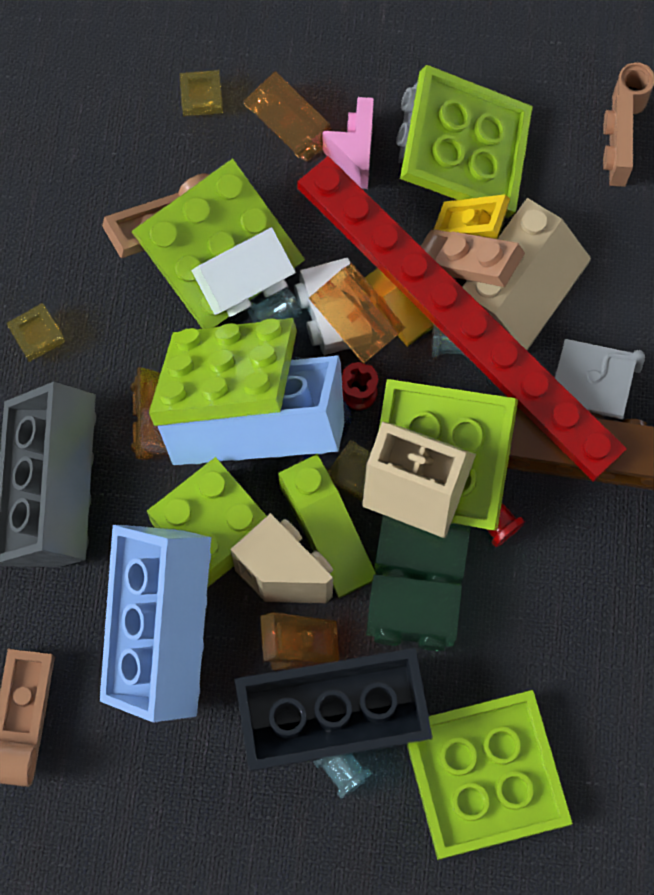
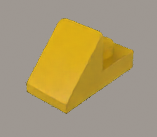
M504 194L446 201L442 205L434 230L453 231L498 239L504 224L510 198Z

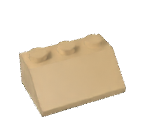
M529 198L525 200L498 237V240L519 243L525 253L507 285L500 287L467 280L463 286L526 350L532 345L591 260L563 219Z

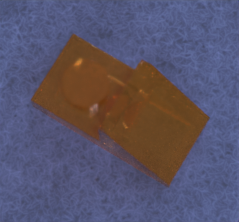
M274 612L261 616L264 661L271 662L273 670L295 669L340 661L336 621Z

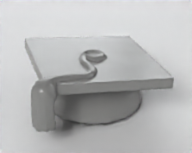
M565 339L555 379L590 413L623 419L634 372H641L645 361V354L641 350L631 353Z

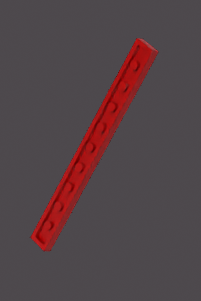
M329 156L298 180L297 189L507 397L518 399L517 407L593 482L624 454L627 448Z

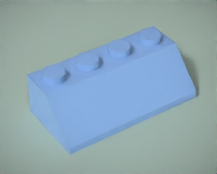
M339 355L291 360L281 412L158 425L172 464H201L211 461L214 457L219 461H240L244 459L279 458L292 455L338 452L344 427L342 376Z
M113 525L100 702L151 722L197 717L201 659L204 648L203 633L205 609L207 606L208 571L211 560V537L184 530Z

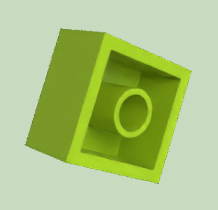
M216 457L147 510L154 528L184 530L211 537V560L209 563L207 588L234 567L231 549L267 517Z

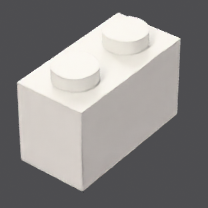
M272 227L191 270L214 315L226 310L229 317L252 306L248 298L258 292L263 291L265 297H268L286 288L288 285L285 278L296 273Z

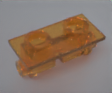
M143 367L137 368L135 382L130 385V389L133 392V415L138 416V421L133 423L131 450L135 452L137 459L147 460L153 458V453L169 456L158 426H154L149 414L161 373Z

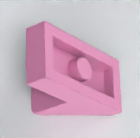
M358 97L357 113L349 112L347 132H323V151L362 189H368L374 98Z

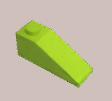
M316 454L279 472L280 489L313 551L319 552L333 568L330 575L333 577V589L338 598L340 599L377 580L378 577L339 492L319 455Z

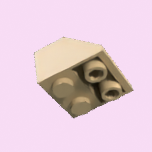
M382 422L367 463L363 507L446 538L476 454L396 424Z
M270 513L231 549L235 571L264 602L327 603L333 598V577L330 575L333 571L332 566L319 552L314 551L310 554L299 543L302 536L286 519L279 522Z

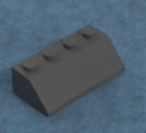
M51 382L4 401L0 448V566L62 567L86 560V550L89 544L87 531L89 507L91 505V467L94 461L92 448L93 431L96 423V394L57 382Z

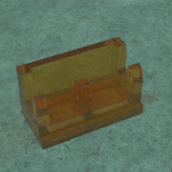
M276 71L244 100L245 105L298 158L301 157L305 162L323 148V132L332 131L330 124Z
M352 263L342 268L309 297L310 301L363 364L406 328Z

